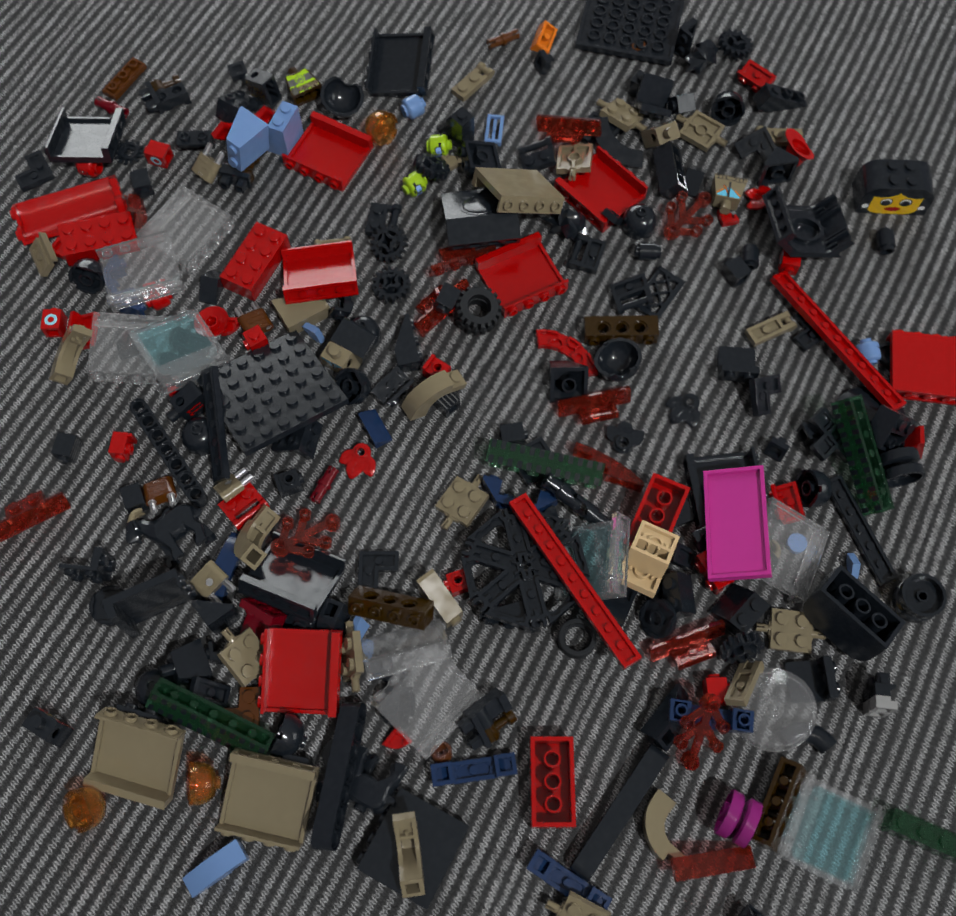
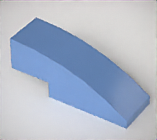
M235 839L195 867L182 879L192 898L232 873L234 869L250 858L240 840Z

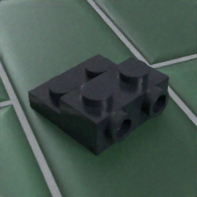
M464 139L458 148V157L462 158L461 170L465 171L466 176L473 177L475 167L501 168L496 144L493 142Z

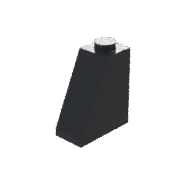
M462 106L447 119L439 133L446 134L448 140L451 139L452 144L458 149L464 139L474 140V116Z

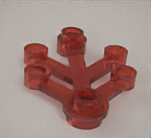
M679 191L676 195L679 220L676 223L674 211L677 209V205L672 201L667 203L665 211L667 212L668 224L663 229L666 239L675 240L680 235L699 237L702 233V228L699 225L706 227L711 225L713 217L709 214L704 215V217H692L701 207L704 208L710 204L712 200L710 193L701 192L696 198V203L686 212L685 200L688 194L685 191ZM684 224H695L692 229L681 228Z
M303 508L299 511L300 520L296 533L288 538L289 531L294 527V520L292 517H284L282 519L283 528L280 537L273 540L270 545L271 552L277 557H285L288 553L302 555L305 558H312L315 554L314 546L329 549L332 546V539L329 536L321 538L311 536L325 529L328 531L338 530L340 518L336 514H329L325 517V521L305 530L307 522L311 519V511ZM297 543L307 544L304 547L294 546Z
M707 693L703 695L700 699V707L689 715L683 716L680 720V725L687 731L674 738V745L679 750H683L688 746V740L695 736L691 750L684 752L680 758V763L687 770L694 771L699 767L698 754L704 736H706L709 742V748L714 753H719L724 748V744L716 738L709 724L712 716L716 722L715 728L721 734H726L730 730V724L723 719L719 711L721 700L716 694ZM702 716L700 722L695 724V720Z

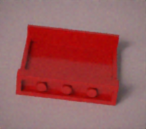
M313 111L310 114V125L288 155L282 154L284 166L299 172L303 176L313 178L318 183H324L334 190L343 192L373 149L372 136Z
M599 145L596 148V154L592 157L591 172L576 173L575 181H573V178L570 181L568 175L564 179L559 176L554 182V187L565 197L564 200L578 213L580 212L581 215H584L585 219L601 233L613 225L602 214L605 208L612 209L620 217H623L625 211L630 206L638 204L646 198L648 190L643 181H640L630 170L622 166L618 160H615Z
M539 231L522 238L520 243L508 244L475 258V269L486 288L492 289L491 292H496L498 295L496 299L501 301V314L504 318L514 316L521 310L530 309L535 304L546 302L551 297L562 295L568 290L569 280L562 278L541 243L542 236Z
M352 240L281 249L284 276L282 288L286 304L359 295Z
M901 329L892 330L886 338V341H890V385L906 400L956 406V336L948 337L941 336L940 334L907 332Z
M267 627L264 629V632L261 633V645H264L259 660L260 666L263 667L262 674L259 675L258 685L261 687V695L258 696L257 701L260 714L265 712L325 714L330 718L338 716L343 630Z

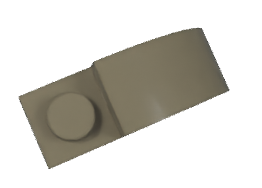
M76 324L68 327L57 350L49 380L68 385L71 382L81 351L92 337L93 330Z
M457 369L450 372L442 370L417 385L407 395L401 407L410 421L426 416L430 407L438 399L465 388L467 383Z
M266 505L262 506L252 520L248 519L234 545V555L254 571L267 556L261 550L265 537L281 518Z
M658 789L647 802L643 813L642 828L645 841L652 854L659 861H664L666 856H668V862L675 868L679 869L681 867L686 869L692 861L669 842L665 833L666 818L676 802Z
M415 811L392 814L402 897L408 898L425 895L421 848Z

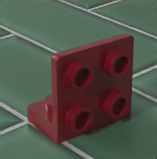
M251 597L242 598L239 607L246 610L245 612L247 613L240 633L250 627L260 641L261 633L264 632V629L267 627H283L287 617L285 613L275 607Z

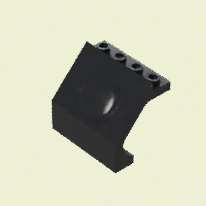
M778 185L762 195L776 241L791 257L842 258L840 253L854 245L842 209L834 193L813 206L786 205L782 190Z
M488 188L441 193V207L446 221L449 251L520 243L521 233L518 213H498L496 210L499 200Z

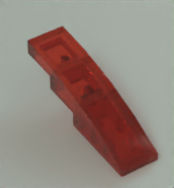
M576 442L572 456L583 458L587 461L592 460L593 465L589 469L605 473L604 481L640 493L642 492L645 482L631 470L610 456ZM598 462L603 463L602 471L597 470Z
M751 845L745 848L736 847L670 858L675 882L756 868Z

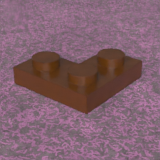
M240 687L238 708H217L216 730L220 731L221 728L226 731L260 730L261 714L260 708L257 707L258 696L261 695V687Z

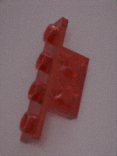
M541 114L536 116L537 131L548 132L546 137L551 135L554 143L567 142L569 144H579L584 135L600 137L602 134L600 119Z
M129 193L128 196L124 195L127 211L134 212V227L142 229V224L146 225L147 221L143 200L136 194Z
M496 245L477 251L475 248L449 251L448 247L439 249L438 255L441 263L430 266L429 275L440 276L446 271H455L467 264L473 265L475 264V258L496 250Z
M463 278L454 287L462 292L470 285L467 279ZM441 284L416 306L417 311L423 315L414 322V326L422 337L448 315L438 312L432 306L443 286Z
M624 386L557 401L559 417L577 414L582 425L618 418L619 411L616 405L631 402L630 386Z
M42 491L31 493L26 498L9 504L4 508L6 519L0 521V542L70 509L71 504L62 492L46 499Z
M723 619L714 621L661 643H655L648 648L650 661L654 662L670 656L680 671L716 657V650L709 640L725 634V622Z

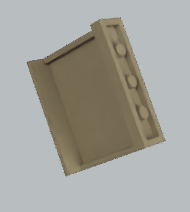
M475 167L472 185L474 187H487L499 200L496 210L498 213H561L565 197L537 170Z
M104 707L94 717L99 719L91 772L84 777L83 786L164 810L173 800L186 730L180 729L176 725L160 723L155 719L139 717L135 713H125L114 707Z
M236 748L230 753L229 762H232L219 824L214 828V831L220 832L221 835L227 837L238 836L247 842L259 841L268 847L280 846L288 852L299 851L304 844L320 767Z

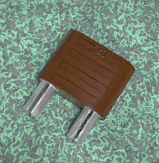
M256 301L251 302L254 311L243 314L240 307L234 309L238 316V322L244 332L256 325L260 326L263 333L274 328L265 310L260 308Z
M165 476L143 485L146 505L150 507L152 514L158 512L157 505L169 501L170 506H176L175 498L177 493L171 476Z

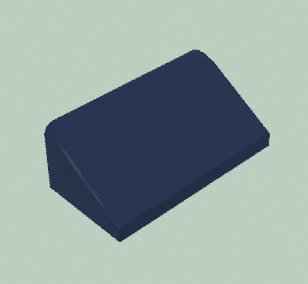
M376 409L358 413L359 420L376 449L393 441Z

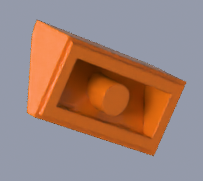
M546 20L542 22L537 29L530 50L535 52L545 50L549 54L558 29Z

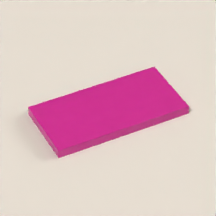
M757 465L703 471L709 582L772 578L764 466Z

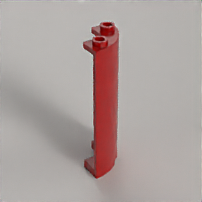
M114 174L12 204L10 215L13 221L16 220L18 223L17 231H15L17 239L22 241L23 245L33 243L36 237L39 238V232L46 233L48 238L58 236L57 224L127 211V207L123 200L119 182Z

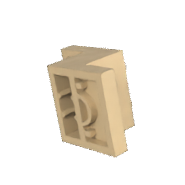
M642 520L616 578V582L654 598L680 536Z

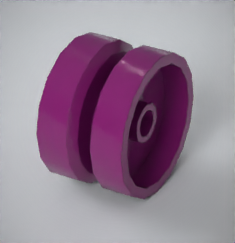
M732 789L719 811L713 830L714 834L724 839L731 835L733 844L745 848L758 826L763 804L753 798L745 802L744 794Z

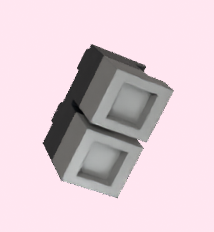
M877 672L875 677L868 678V687L863 690V716L884 718L898 710V701H891L890 691L896 688V684H890V673Z

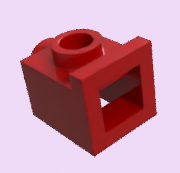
M434 354L429 357L422 367L423 376L426 378L442 370L446 372L451 371V366L436 358Z
M113 431L108 453L116 462L124 463L129 461L130 455L134 451L133 444H137V439L132 433Z
M463 569L445 575L446 580L443 583L453 597L468 592ZM461 578V583H455L454 580Z

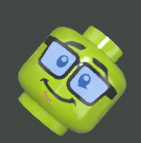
M446 134L431 135L426 142L427 152L435 154L437 157L446 156L449 154V150H452L451 139L448 140Z
M417 171L405 176L402 179L403 186H401L404 194L416 197L426 191L428 184L426 177H422L423 174H419Z

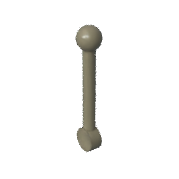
M345 236L344 238L340 239H316L314 241V244L317 245L324 243L351 240V238L349 236Z

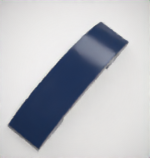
M234 532L226 540L215 562L229 576L228 580L230 582L240 561L234 555V545L239 535ZM224 585L215 593L223 603L228 595L227 588ZM204 597L202 598L203 601L211 602L209 599L206 600Z
M514 752L471 760L430 764L433 787L478 782L518 774Z
M536 849L526 867L528 871L566 897H568L571 890L606 910L612 901L611 897L590 885L539 849Z

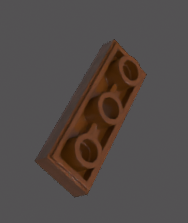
M132 57L102 89L103 94L117 101L147 68L146 64Z

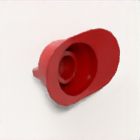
M788 128L785 131V135L789 144L785 151L799 158L797 167L807 159H814V154L809 149L802 135L798 131Z

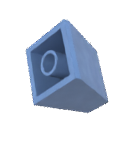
M285 101L281 102L268 124L269 149L267 151L281 156L283 153L288 155L303 135L304 131L298 106Z
M243 106L239 108L226 138L228 163L233 168H237L242 172L269 149L268 124Z

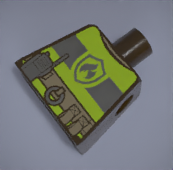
M291 67L288 70L285 80L293 105L299 107L320 97L322 85L308 69L303 68L298 71L295 67Z

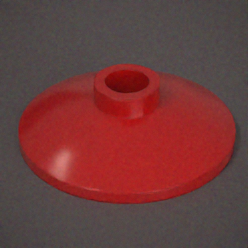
M207 307L195 317L194 330L203 338L216 337L227 328L229 315L222 307Z

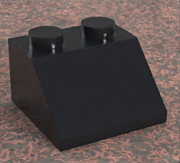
M734 583L708 613L735 636V634L740 632H748L771 605L756 592Z

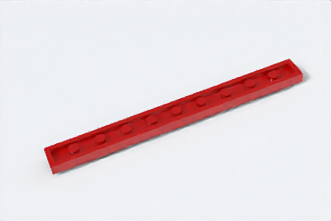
M786 271L772 276L770 282L882 405L899 410L907 404Z
M526 492L510 501V508L622 669L625 670L641 660L642 656Z

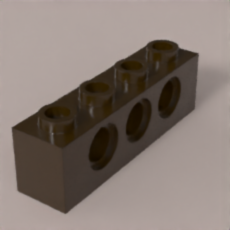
M658 315L584 316V344L591 346L603 344L615 338H625L637 344L652 345L657 343L659 337Z
M358 585L348 596V614L425 630L433 620L434 601Z
M781 756L763 803L760 821L751 838L755 844L775 853L807 772L802 764Z

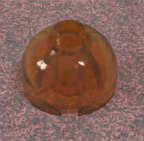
M384 110L372 112L365 122V134L371 136L372 142L379 146L389 145L394 140L398 130L395 128V123L398 124L396 116Z
M189 762L188 805H204L212 800L216 789H220L221 776H216L215 768L207 762Z
M90 786L79 787L70 790L64 798H67V801L62 809L64 819L70 828L75 827L78 830L76 833L92 830L102 822L106 814V800L98 789Z

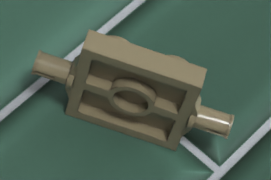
M601 98L598 99L596 105L603 108L600 111V117H608L610 123L625 132L634 128L641 132L647 129V126L640 123L645 114L639 113L638 108L632 107L619 98H616L611 103H607Z
M698 110L688 118L681 114L677 115L675 120L684 124L679 131L680 138L705 152L715 143L724 148L727 145L728 141L720 137L725 125Z
M574 136L573 144L560 145L558 149L556 174H569L568 179L572 181V178L573 181L576 180V173L591 172L593 143H580V136H577V138Z
M477 474L472 483L456 476L435 505L436 509L447 517L440 525L441 528L447 531L452 522L460 523L467 528L470 526L489 499V494L478 487L483 481V476Z
M771 608L768 624L755 623V631L767 632L769 639L768 649L811 654L813 638L826 639L822 632L814 630L812 623L809 622L804 612Z
M346 621V634L342 640L341 676H343V682L351 681L352 692H360L359 679L360 675L364 672L360 630L354 631V621Z
M226 627L220 633L228 642L217 656L241 687H245L253 679L257 678L259 680V675L262 674L263 666H260L259 660L260 654L263 653L264 645H261V641L250 627L237 636H234L229 628Z
M571 890L567 899L561 905L548 899L545 908L556 913V916H611V912Z

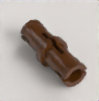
M515 28L509 32H501L498 36L487 39V45L490 44L488 46L489 50L500 45L505 46L508 42L519 39V33L516 34L519 31Z

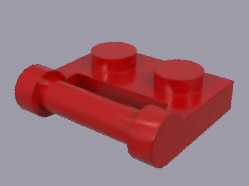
M250 482L244 486L245 489L230 501L225 503L223 500L217 504L238 531L243 528L242 525L248 519H252L263 505L270 507ZM258 501L259 504H257L255 507H253L239 519L236 518V516H238L240 513H242L244 510H246L248 507H250L252 504Z

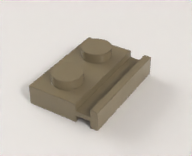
M39 232V238H35L29 251L40 276L47 277L55 266L54 261L57 262L58 258L47 234Z

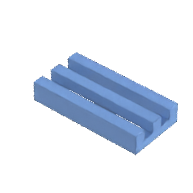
M488 114L484 142H493L501 146L504 115ZM491 119H494L492 138H488ZM497 119H500L498 139H495Z

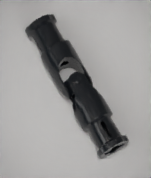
M548 473L541 482L540 486L542 488H547L554 494L555 498L568 505L587 522H592L599 527V531L604 532L609 528L613 518L604 515L597 506L582 495L577 494L565 482L562 483L556 479L553 473ZM582 503L586 505V508H581Z

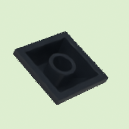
M568 360L549 361L550 403H587L589 367Z

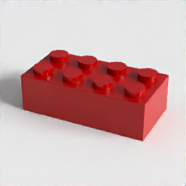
M130 211L57 224L63 253L68 266H72L77 260L82 258L102 260L112 258L115 253L118 256L141 252Z
M256 222L219 276L223 287L255 301L282 261L281 249L291 247L288 235Z
M653 472L623 543L628 551L642 520L672 533L690 487Z
M530 736L531 828H575L573 736Z

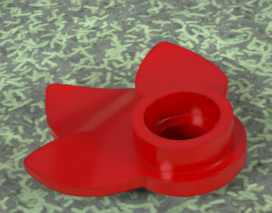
M759 186L758 189L752 188L745 191L744 195L751 200L746 208L753 210L766 208L762 195L770 191L771 188Z
M358 443L353 449L344 451L340 456L339 462L347 465L346 472L350 479L356 478L362 472L370 477L374 475L376 462L371 457V448L367 444ZM360 449H364L365 451L364 455L362 456L358 454V451Z

